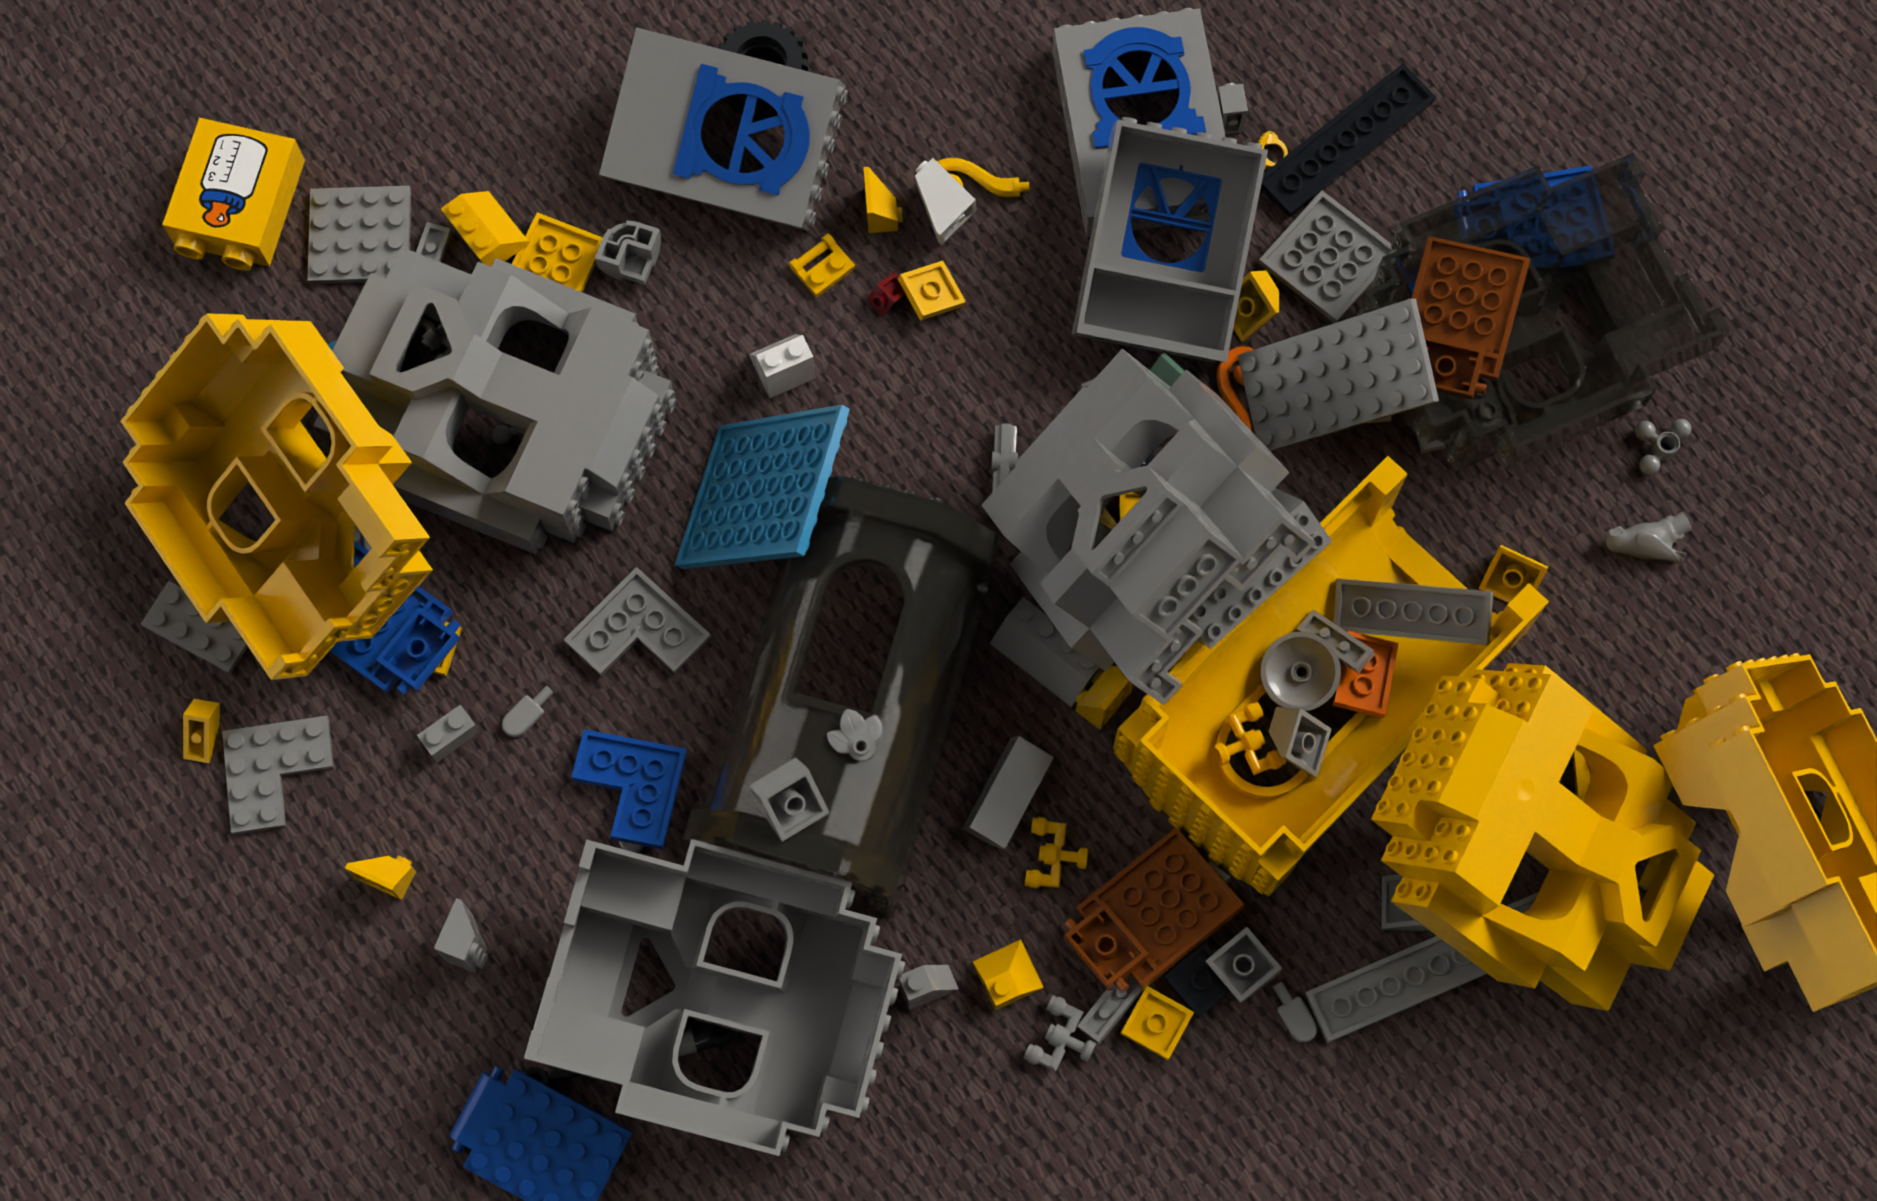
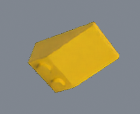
M1110 666L1106 671L1099 670L1091 681L1094 685L1089 691L1084 689L1076 699L1078 703L1076 712L1099 730L1103 728L1130 695L1134 684L1129 682L1118 666Z

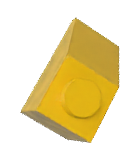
M194 699L184 712L183 759L204 763L210 762L220 724V703Z

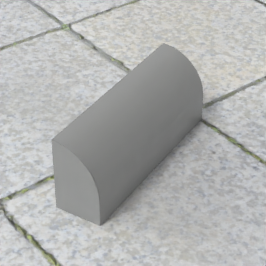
M1020 736L1010 738L962 829L992 846L1005 849L1054 757Z

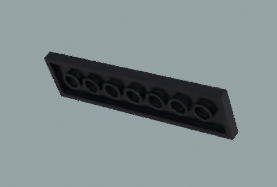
M1404 63L1263 173L1261 188L1291 217L1321 191L1434 103L1436 96Z

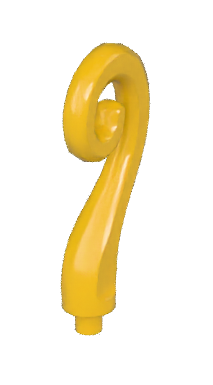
M946 158L937 161L947 172L956 171L964 173L997 196L1017 198L1020 197V192H1030L1029 182H1019V177H995L974 163L959 158ZM950 174L963 187L961 179L957 175Z

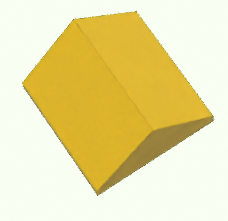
M1500 545L1491 560L1479 589L1493 591V596L1509 603L1528 583L1537 590L1548 566Z

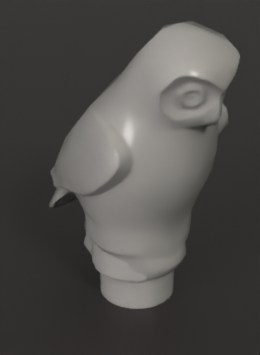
M1681 512L1675 516L1668 515L1658 522L1639 523L1627 529H1623L1621 526L1610 529L1605 534V543L1612 552L1640 559L1679 563L1682 557L1686 556V553L1674 550L1672 545L1677 540H1681L1684 534L1692 530L1688 518Z

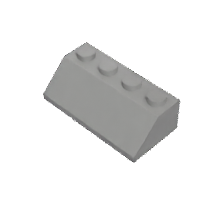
M1024 597L1008 614L990 642V645L1070 707L1074 705L1080 693L1092 683L1091 681L1098 671L1102 670L1073 650L1049 617Z

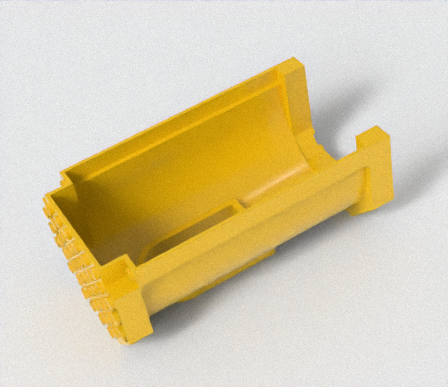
M1389 456L1320 522V525L1332 542L1215 646L1209 649L1198 643L1169 672L1183 686L1165 705L1147 694L1142 699L1141 706L1117 730L1113 746L1114 754L1126 765L1132 774L1134 782L1150 798L1149 803L1158 812L1163 810L1170 817L1168 821L1174 828L1178 830L1182 828L1189 835L1187 839L1197 849L1201 847L1208 853L1206 857L1211 863L1217 867L1220 865L1237 880L1246 882L1259 893H1264L1267 896H1270L1292 873L1300 858L1406 750L1412 738V733L1417 728L1424 714V709L1429 704L1442 675L1471 677L1475 669L1485 670L1502 651L1507 653L1528 632L1549 602L1528 583L1508 603L1503 611L1498 614L1492 612L1489 645L1364 634L1399 643L1386 715L1384 718L1357 712L1327 743L1317 778H1313L1300 770L1292 779L1281 785L1262 787L1242 779L1234 771L1230 762L1221 765L1216 756L1214 745L1222 743L1226 746L1228 735L1232 731L1227 716L1243 710L1247 704L1259 703L1267 695L1261 679V664L1267 649L1278 638L1289 633L1298 632L1296 628L1313 609L1334 623L1337 578L1467 589L1413 540L1403 527L1396 526L1393 521L1395 513L1392 510V506L1407 473Z

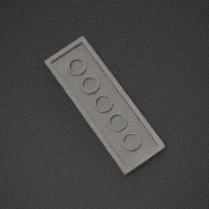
M1337 578L1334 624L1346 632L1352 631L1364 634L1489 645L1493 591Z

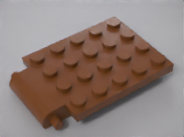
M1428 236L1411 299H1416L1437 392L1473 400L1475 393L1482 395L1486 393L1487 385L1478 383L1480 377L1498 381L1529 268L1530 258Z
M1174 828L1076 907V912L1083 920L1076 924L1072 918L1068 919L1064 923L1068 930L1064 935V939L1107 990L1110 991L1117 988L1121 993L1125 992L1129 988L1125 980L1130 976L1142 989H1145L1242 911L1245 905L1177 828Z

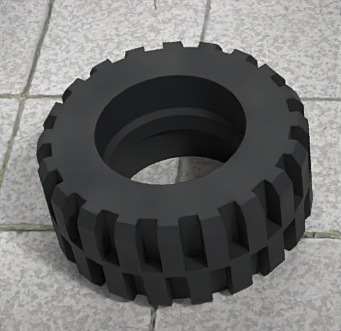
M753 20L746 22L747 25L744 27L738 25L733 28L734 33H727L723 37L724 43L718 45V49L753 58L757 56H771L781 61L785 66L809 72L808 54L806 48L803 47V41L799 36H794L792 29L789 27L783 29L782 23L776 21L774 24H769L768 20H761V23H754ZM735 94L724 97L730 107L735 106L736 112L743 114L747 94ZM758 98L753 118H757V115H763V119L771 118L770 115L772 114L778 115L777 111L768 102Z

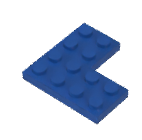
M584 729L571 778L574 782L622 791L611 832V840L663 850L687 749Z

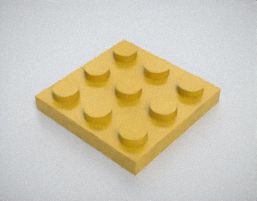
M537 212L525 236L529 244L517 252L512 265L583 292L596 265L595 256L603 237Z

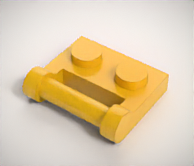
M829 233L823 236L821 242L798 259L794 258L788 263L790 268L816 298L856 269L855 264L836 244ZM827 249L832 252L806 272L803 269L805 265Z

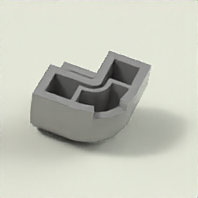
M627 220L626 223L618 224L612 229H608L595 256L597 266L605 274L617 280L623 281L624 278L645 285L652 266L655 267L661 245L660 229Z

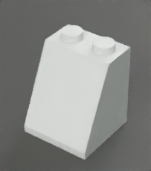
M932 158L929 162L924 161L916 169L917 174L915 178L936 238L942 245L977 211L976 200Z
M794 334L749 354L769 398L816 379L814 358L803 335Z

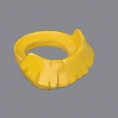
M1267 131L1263 133L1258 141V144L1262 145L1261 149H1264L1265 145H1277L1283 152V158L1288 155L1287 147L1278 139L1274 132ZM1266 158L1264 170L1266 168L1270 169L1276 163Z

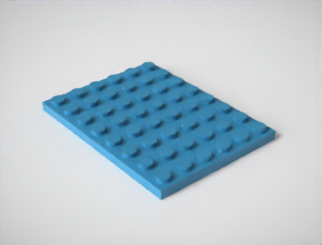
M841 404L720 425L675 566L681 569L805 556L809 548L813 527L817 522L818 510L825 496L824 491L827 481L832 474L835 455L840 448V439L847 425L850 409Z

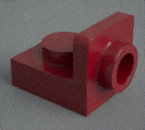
M895 272L879 282L867 297V300L883 316L889 312L893 305L907 296L898 281L899 276Z

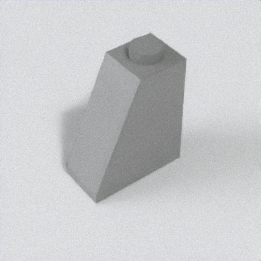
M923 965L903 973L901 978L898 979L900 990L909 1011L959 990L949 965Z

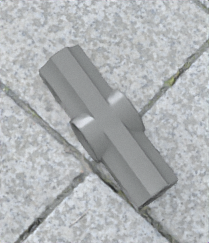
M1011 424L995 426L991 472L993 474L992 493L1016 467L1014 463L1018 460V452H1016L1017 426Z

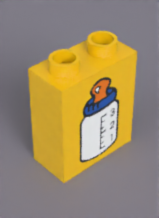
M199 118L162 224L174 243V251L184 257L195 260L203 259L205 252L221 255L223 263L243 271L251 270L253 263L270 267L305 162L296 140Z

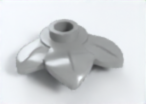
M846 709L841 717V729L828 732V741L838 753H850L851 757L857 761H867L875 754V742L882 733L881 722L877 715L864 720L858 712ZM863 742L867 744V747L864 751L857 750V745L859 743Z

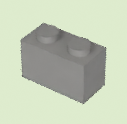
M1235 83L1224 84L1218 87L1217 96L1225 134L1241 133L1244 130L1248 113L1244 85H1236Z
M459 705L417 736L437 763L477 735L479 730L463 707Z

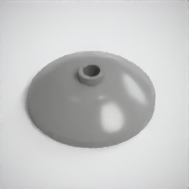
M1293 632L1278 638L1267 649L1261 664L1262 683L1270 698L1282 707L1301 708L1304 711L1313 710L1325 704L1337 690L1341 677L1339 658L1333 647L1323 638L1308 632ZM1300 667H1304L1307 670V674L1304 677L1297 675V670Z

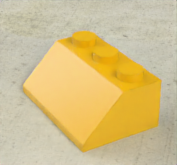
M489 191L460 194L441 208L455 230L481 263L491 267L495 258L505 262L529 244L526 237Z

